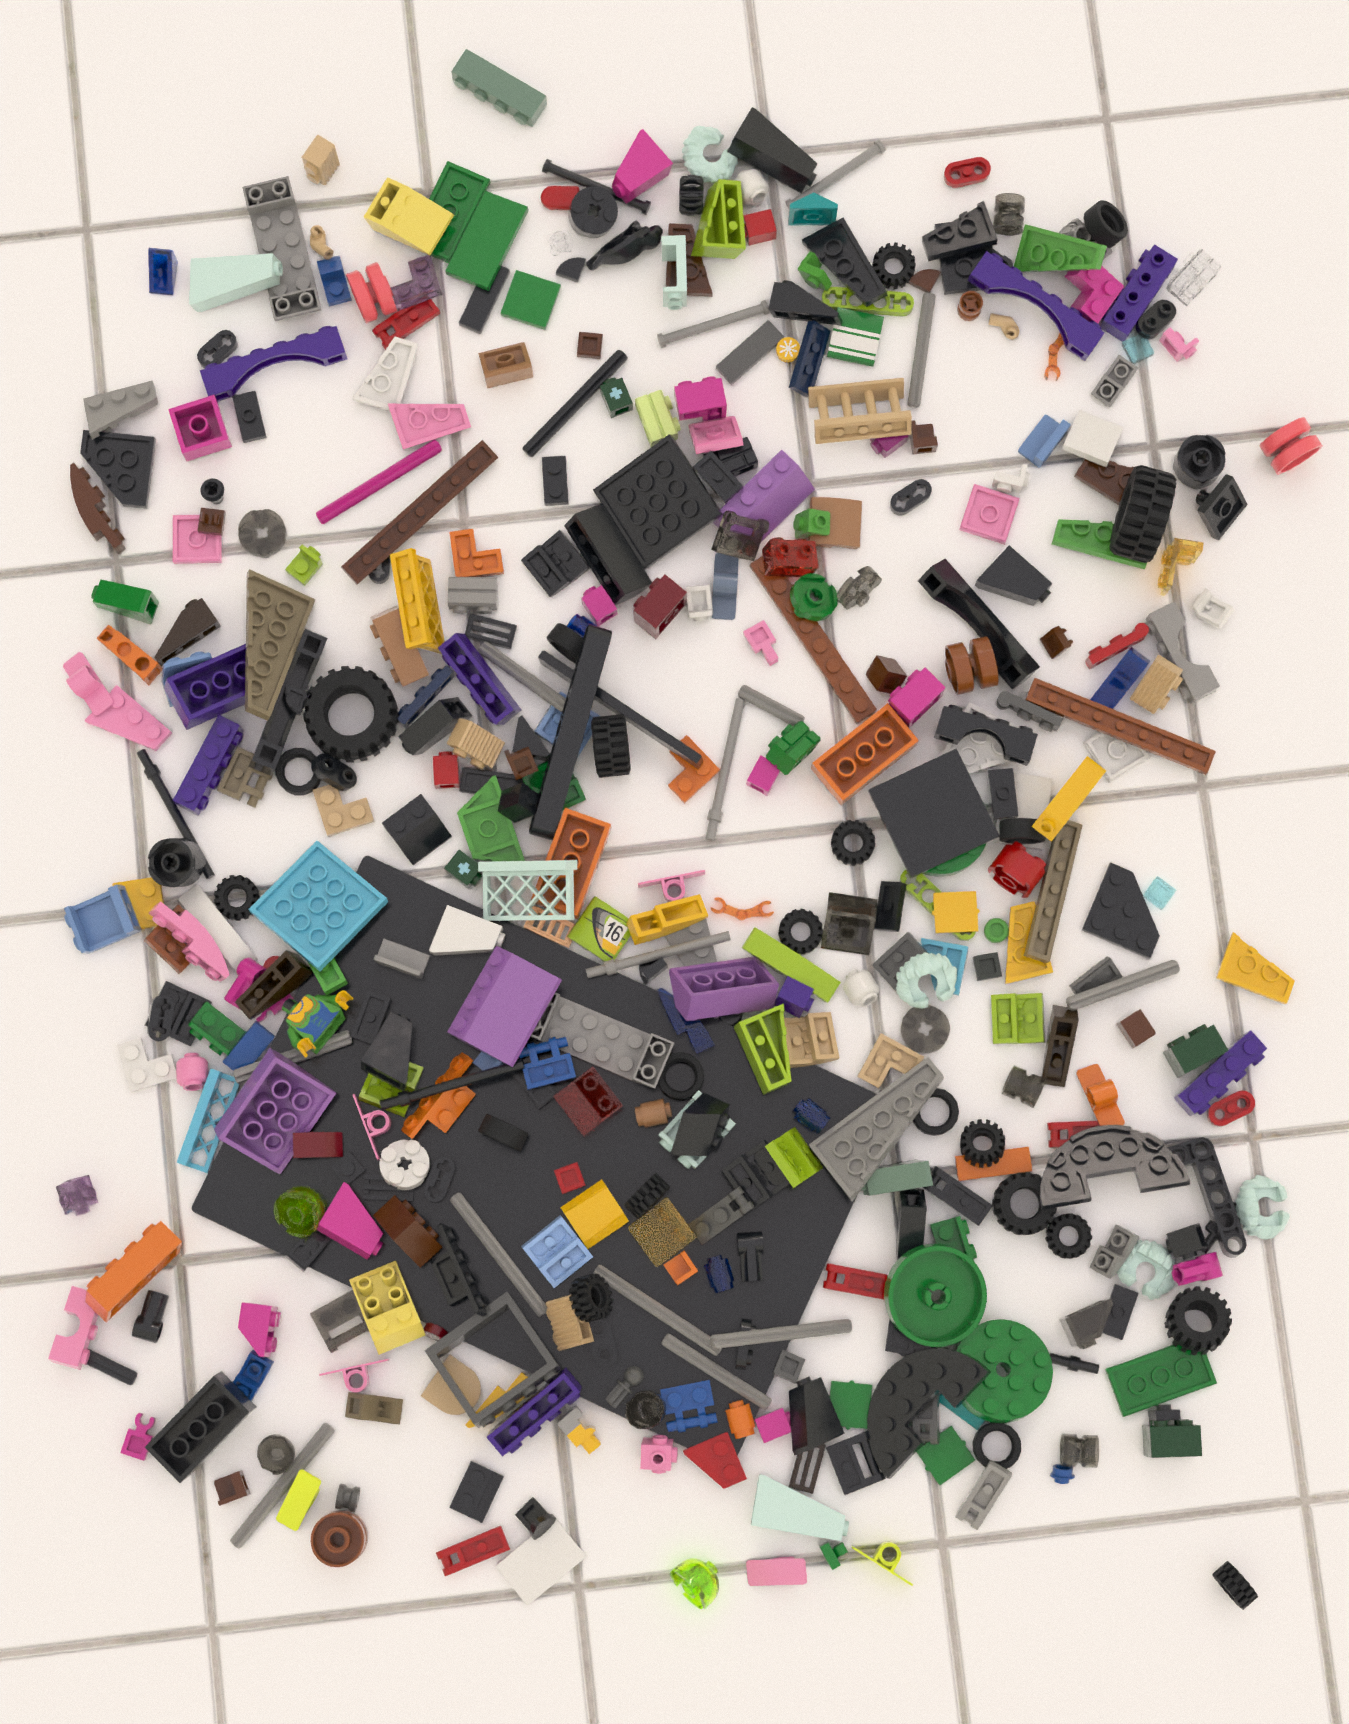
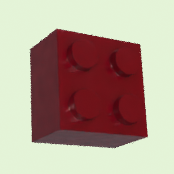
M666 574L661 579L657 577L649 586L650 592L645 597L641 595L633 605L635 608L633 610L634 622L654 639L659 637L687 604V592Z

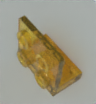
M1174 538L1170 545L1167 544L1166 551L1163 550L1161 565L1165 566L1162 574L1160 573L1157 584V588H1161V596H1165L1173 585L1176 563L1180 565L1195 563L1203 551L1204 542Z
M668 1197L664 1198L658 1205L628 1226V1230L655 1267H659L697 1238Z

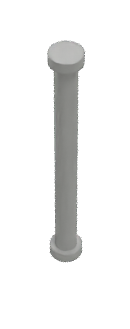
M879 139L876 140L873 146L792 200L790 198L786 200V206L789 209L791 203L813 192L816 194L820 193L878 153H884L886 151L885 146Z
M763 300L761 304L665 335H662V333L657 334L660 347L663 348L668 343L762 313L764 315L770 314L766 300Z

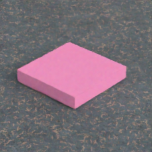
M735 416L688 425L696 454L743 446V438Z
M974 484L959 530L1005 545L1020 498Z
M173 515V563H222V536L198 533L200 515Z

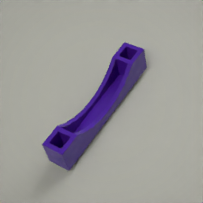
M986 251L968 278L970 283L986 294L1013 295L1038 306L1058 328L1065 348L1083 361L1087 360L1105 333L1099 324L1094 321H1087L1082 317V313L1079 310L1064 305L1061 298L1042 290L1043 287L1038 282L1026 279L1018 268L1013 266L1010 268L995 253L990 254Z
M324 326L318 332L312 334L303 333L288 342L278 341L273 344V347L267 349L257 348L248 355L242 357L239 355L233 356L227 362L221 364L211 363L199 371L207 395H215L219 402L236 395L241 386L250 377L273 364L286 361H305L326 367L348 358L337 326Z

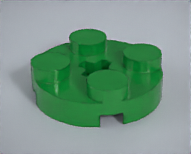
M809 573L801 576L792 585L790 590V600L796 616L811 621L827 619L838 605V594L832 584L829 586L824 581L826 578L819 574ZM811 593H813L814 597L818 598L819 600L813 601L810 598Z

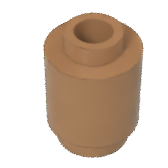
M664 1099L640 1103V1106L635 1107L639 1127L645 1126L647 1128L669 1123L668 1118L672 1117L670 1103H665Z

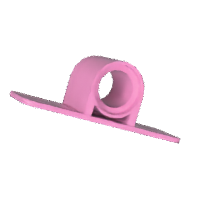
M78 652L63 664V668L69 676L66 679L67 684L77 696L85 700L95 716L100 715L113 705L114 700L82 652Z
M705 870L638 883V888L661 884L663 896L667 902L683 899L685 897L683 879L705 875ZM672 886H677L681 890V894L676 898L670 897L667 893L668 889Z
M353 1094L376 1158L380 1160L381 1158L373 1138L389 1131L392 1124L389 1115L380 1110L364 1115L357 1096ZM377 1116H384L386 1120L385 1126L381 1129H375L373 1126V1120Z
M390 1359L321 1373L319 1376L342 1371L346 1388L352 1392H361L369 1385L367 1366L390 1361ZM356 1373L363 1377V1385L360 1388H355L351 1384V1377Z
M793 1556L765 1560H748L746 1562L747 1579L750 1586L804 1585L807 1583L806 1562L803 1558L794 1559Z

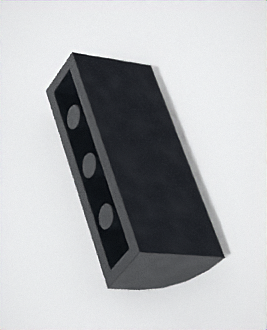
M603 503L575 513L564 525L614 605L635 597L651 585V579Z

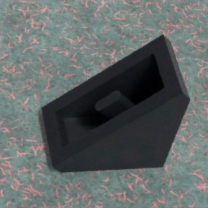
M521 715L517 722L512 752L514 753L529 747L534 759L548 761L550 753L523 715Z

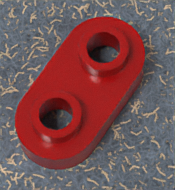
M983 157L952 162L945 168L944 181L952 188L984 182L990 175L991 165ZM980 169L982 173L976 174L974 170ZM957 174L959 179H953L951 175Z
M1237 1091L1211 1104L1207 1109L1208 1121L1217 1127L1225 1126L1251 1113L1255 1107V1099L1248 1091ZM1238 1099H1242L1245 1102L1243 1108L1238 1107ZM1216 1110L1222 1111L1223 1117L1221 1119L1215 1116Z

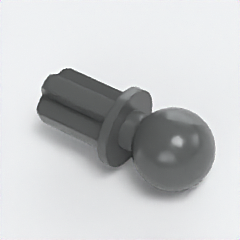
M637 1366L627 1368L624 1373V1381H616L618 1384L606 1397V1401L612 1407L617 1408L629 1393L633 1394L630 1388L642 1383L644 1379L643 1371Z

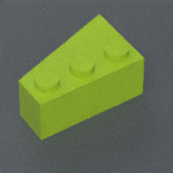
M718 179L707 191L691 256L735 259L746 249L741 181Z
M784 1004L737 1023L734 1029L763 1095L791 1082V1072L786 1042L787 1032L784 1022Z

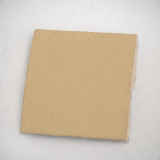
M831 1012L807 1013L805 1017L784 1018L790 1068L822 1064L840 1058Z

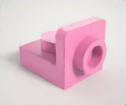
M1171 327L1163 332L1159 340L1177 362L1183 357L1187 360L1197 351L1196 346L1199 343L1196 337L1186 345L1182 335L1177 331L1174 332Z

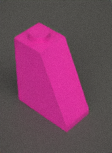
M644 129L640 130L618 168L611 186L615 195L622 198L626 204L669 176L673 165L672 161Z
M343 1182L316 1230L365 1259H368L371 1254L376 1256L383 1242L379 1241L383 1233L350 1186Z

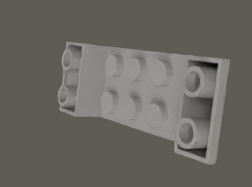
M289 176L243 186L242 189L251 218L259 254L273 253L283 266L280 284L268 288L274 321L321 311L315 279Z
M558 993L553 995L530 1036L540 1043L549 1041L548 1038L556 1037V1039L566 1037L568 1046L559 1048V1051L566 1054L570 1053L573 1057L654 1089L674 1045L672 1041L653 1033L643 1032L560 997Z

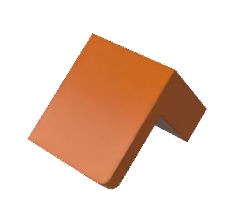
M682 1251L664 1264V1267L677 1286L698 1272L685 1251Z

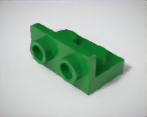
M207 1001L188 1023L192 1028L189 1032L200 1041L204 1037L211 1042L209 1048L219 1056L223 1052L228 1056L232 1048L246 1032Z
M961 1216L930 1224L935 1244L953 1247L969 1256L973 1261L977 1258L975 1247L973 1244L968 1243L966 1236L970 1234L966 1219L961 1220Z

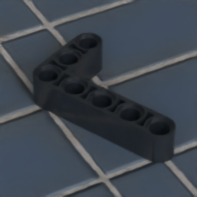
M1200 1137L1167 1147L1172 1152L1182 1154V1163L1185 1168L1193 1167L1222 1253L1229 1258L1238 1257L1245 1251L1247 1243L1212 1142L1208 1138ZM1196 1145H1203L1207 1150V1154L1205 1156L1198 1155L1195 1151ZM1203 1169H1212L1215 1173V1178L1212 1180L1205 1178ZM1212 1192H1219L1223 1196V1202L1215 1203L1211 1198ZM1220 1216H1228L1231 1220V1226L1223 1227L1219 1221ZM1229 1239H1234L1239 1243V1251L1229 1249Z

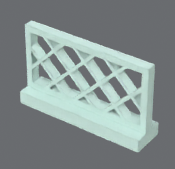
M577 860L478 862V872H482L483 919L488 921L574 920L573 870H577ZM560 875H566V886L560 891L554 884V881ZM490 876H496L503 883L496 892L491 888ZM515 876H518L524 882L518 891L510 885ZM537 876H541L546 882L540 891L532 884ZM549 887L557 894V897L551 904L543 897V894ZM505 888L514 895L507 904L499 897ZM527 888L536 895L529 904L521 897ZM561 899L566 904V915H560L554 909ZM496 900L503 909L497 916H491V904ZM516 900L524 906V910L519 915H516L510 909ZM538 900L547 907L541 915H538L532 909Z

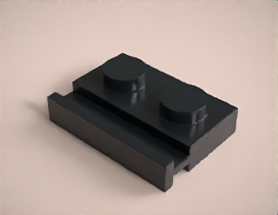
M471 1461L449 1508L483 1523L504 1476Z

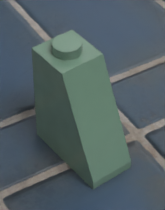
M914 1159L879 1166L861 1191H863V1195L871 1196L932 1186L929 1160Z

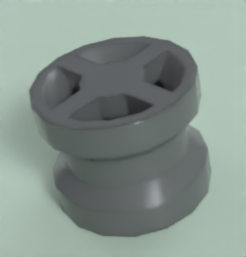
M340 1483L335 1509L344 1507L348 1508L351 1512H356L360 1487L349 1488L346 1484Z

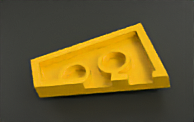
M1035 901L1010 907L1005 985L1053 973L1051 961L1043 963L1024 956L1036 907Z
M1231 933L1216 979L1279 1003L1287 1004L1295 980L1274 963L1269 962L1260 955L1255 948L1245 943L1236 933Z

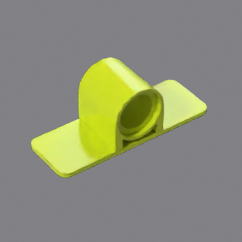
M299 1470L276 1516V1520L293 1531H297L320 1492L321 1480L305 1470Z
M890 1541L881 1543L872 1557L851 1545L852 1549L913 1586L910 1581L894 1572L901 1558V1551L895 1543ZM886 1547H893L896 1551L895 1557L890 1561L884 1560L882 1557V1552Z

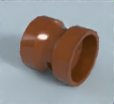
M967 291L962 294L957 308L961 319L973 321L979 317L983 306L982 296L976 291Z

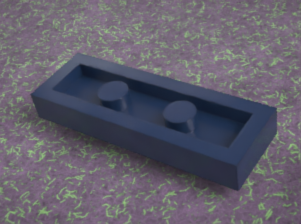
M808 321L788 387L804 397H808V387L815 386L831 330L816 321Z
M447 665L443 669L438 668L430 678L432 681L426 687L422 686L417 690L410 705L406 703L399 710L397 720L405 729L414 722L455 677L454 672Z

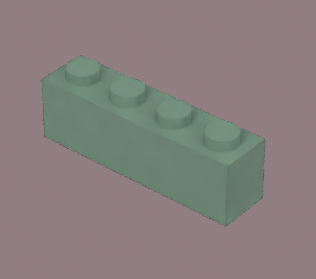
M465 49L451 71L453 83L462 90L468 89L473 92L477 99L482 102H490L496 110L503 114L507 112L521 125L527 124L533 127L547 106L545 94L468 49Z

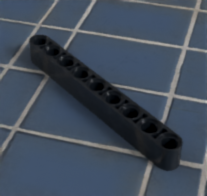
M588 624L586 627L539 791L536 813L531 819L529 834L548 840H553L610 645L611 630Z

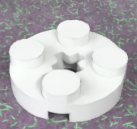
M399 1140L383 1149L379 1166L381 1175L387 1184H391L400 1190H411L423 1183L424 1178L429 1173L430 1161L426 1150L416 1140ZM401 1160L412 1163L408 1165V1170H404L403 1167L398 1168Z

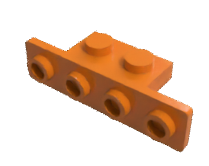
M461 1052L452 1059L449 1069L436 1080L435 1084L461 1077L471 1065L473 1059ZM467 1086L422 1098L417 1110L404 1121L401 1131L413 1139L425 1122L429 1120L446 1133L476 1093Z

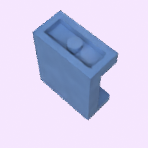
M116 884L109 887L108 891L75 906L64 908L66 912L64 915L68 927L72 928L75 936L73 937L74 945L81 953H93L142 931L126 888L123 885Z

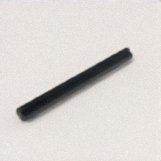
M617 350L523 446L522 449L526 455L534 457L600 389L603 382L609 379L627 361L628 357L622 350Z

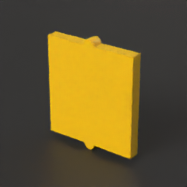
M976 891L933 893L934 911H932V915L934 916L935 934L979 931L978 913L980 910L977 909Z

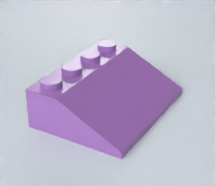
M496 946L447 1032L465 1044L513 1067L562 980L519 956Z
M269 1048L214 1128V1131L219 1140L280 1175L293 1157L292 1133L310 1132L336 1092L287 1057Z

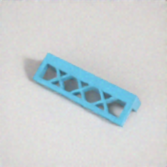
M210 1069L176 1163L205 1173L209 1172L220 1140L215 1135L214 1140L205 1143L201 1134L204 1128L211 1125L215 1128V1123L219 1122L222 1118L221 1116L213 1120L210 1113L212 1105L221 1101L225 1109L224 1115L236 1098L240 1084L236 1082L233 1076ZM222 1078L234 1082L231 1093L224 1096L221 1095L218 1089ZM216 1093H217V1095H218L219 1098L216 1099V1100H214V1098H215V1096H216ZM229 1098L226 1105L224 1099ZM209 1117L211 1122L205 1124L207 1118ZM200 1140L202 1145L197 1147L198 1142ZM212 1144L211 1149H210V1152H209L207 1146H209V1145ZM204 1148L207 1154L205 1166L191 1163L194 1153Z

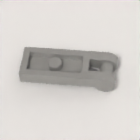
M990 1460L964 1503L960 1506L955 1518L960 1521L964 1519L971 1524L972 1528L978 1530L1012 1477V1472ZM970 1508H973L974 1510L978 1511V1513L975 1515L969 1510Z

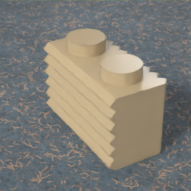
M316 135L301 157L304 169L306 170V177L315 184L327 185V181H330L329 178L335 173L334 170H338L337 166H340L335 145L320 135Z
M1158 654L1134 690L1130 700L1147 709L1152 714H1155L1158 708L1163 710L1170 700L1167 694L1171 689L1176 691L1183 680L1180 677L1183 669Z
M459 718L447 741V745L454 748L452 753L464 759L467 756L471 759L470 764L483 770L484 767L493 769L505 742L474 722Z
M572 1295L547 1301L545 1304L547 1306L546 1314L551 1321L552 1330L554 1331L553 1341L558 1346V1351L594 1342L589 1322L581 1321L580 1316L575 1315L576 1309L572 1310L571 1305H573V1301L569 1300V1297Z

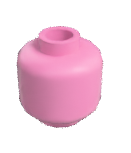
M187 1053L176 1062L177 1083L186 1091L201 1090L209 1074L208 1061L200 1057L198 1053Z

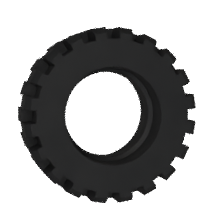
M1138 465L1133 468L1119 503L1110 538L1109 548L1114 555L1142 563L1153 560L1164 535L1175 496L1177 479L1172 473L1144 465Z
M341 666L339 671H335V669L327 671L329 675L324 678L320 676L316 680V686H311L308 690V699L304 700L305 712L303 713V719L308 734L323 753H327L339 761L344 759L347 763H354V760L360 759L362 762L368 760V756H377L381 753V748L388 747L391 743V736H395L397 731L398 707L391 689L375 672L371 670L367 672L363 667L355 666V669H350L349 666ZM354 693L365 696L372 703L374 709V717L371 724L364 731L356 735H342L336 732L331 727L328 718L332 704L346 694Z

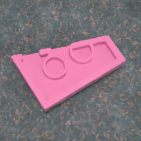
M388 403L403 450L471 428L464 404Z
M118 685L109 693L114 700L113 705L98 716L91 713L84 720L90 725L124 737L154 751H157L172 734L168 728Z

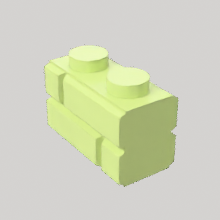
M658 390L635 399V407L650 447L669 434L673 436L675 441L678 439V431H681L677 417L672 418L669 411L673 407L668 395L664 396L662 390Z

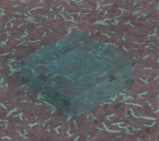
M1139 335L1121 344L1130 362L1133 364L1154 355L1148 339H1144Z
M1156 876L1143 893V897L1160 910H1163L1177 890L1159 876Z

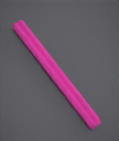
M437 440L427 443L317 511V519L321 524L327 523L442 451L440 444Z

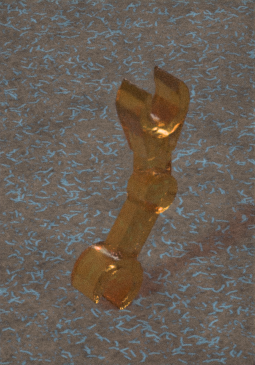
M1060 333L1055 342L1048 348V367L1044 372L1046 381L1048 380L1049 371L1056 373V381L1061 374L1059 367H1057L1058 351L1064 345Z
M716 897L714 901L722 903V909L716 910L710 907L714 914L725 913L740 921L751 917L769 918L774 914V911L764 913L762 910L763 906L772 904L771 901H763L753 908L744 910L727 905L724 899Z

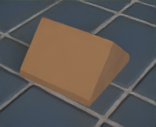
M525 342L478 353L487 389L533 378L532 364Z

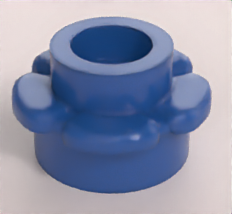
M1066 1464L1053 1465L1052 1472L1050 1473V1477L1054 1478V1482L1059 1484H1068L1070 1480L1075 1478L1073 1467Z

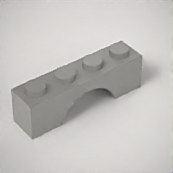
M1174 601L1150 613L1145 619L1147 621L1145 624L1149 628L1148 633L1151 636L1154 635L1158 642L1156 644L1158 652L1162 657L1165 656L1168 661L1183 669L1180 675L1183 680L1179 686L1182 697L1185 700L1188 699L1191 704L1216 692L1220 685L1210 666L1196 665L1189 662L1179 650L1178 635L1186 621L1176 602Z

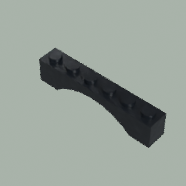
M946 558L932 565L918 580L920 585L934 600L944 604L958 614L973 628L979 637H988L994 652L998 674L1012 690L1024 683L1040 668L1038 663Z
M307 629L303 631L269 720L266 721L248 767L270 776L275 771L296 716L286 704L284 697L285 686L290 684L306 691L328 638Z

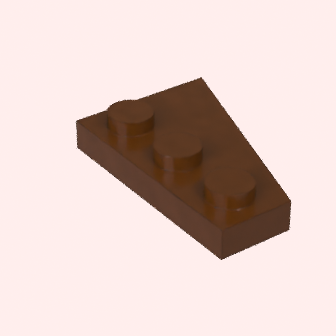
M669 223L668 236L685 235L687 296L713 297L702 257L691 256L696 238L693 225ZM667 261L665 287L677 286L676 261Z
M1085 459L1074 477L1119 505L1128 478L1134 467L1119 465L1110 460L1107 467Z

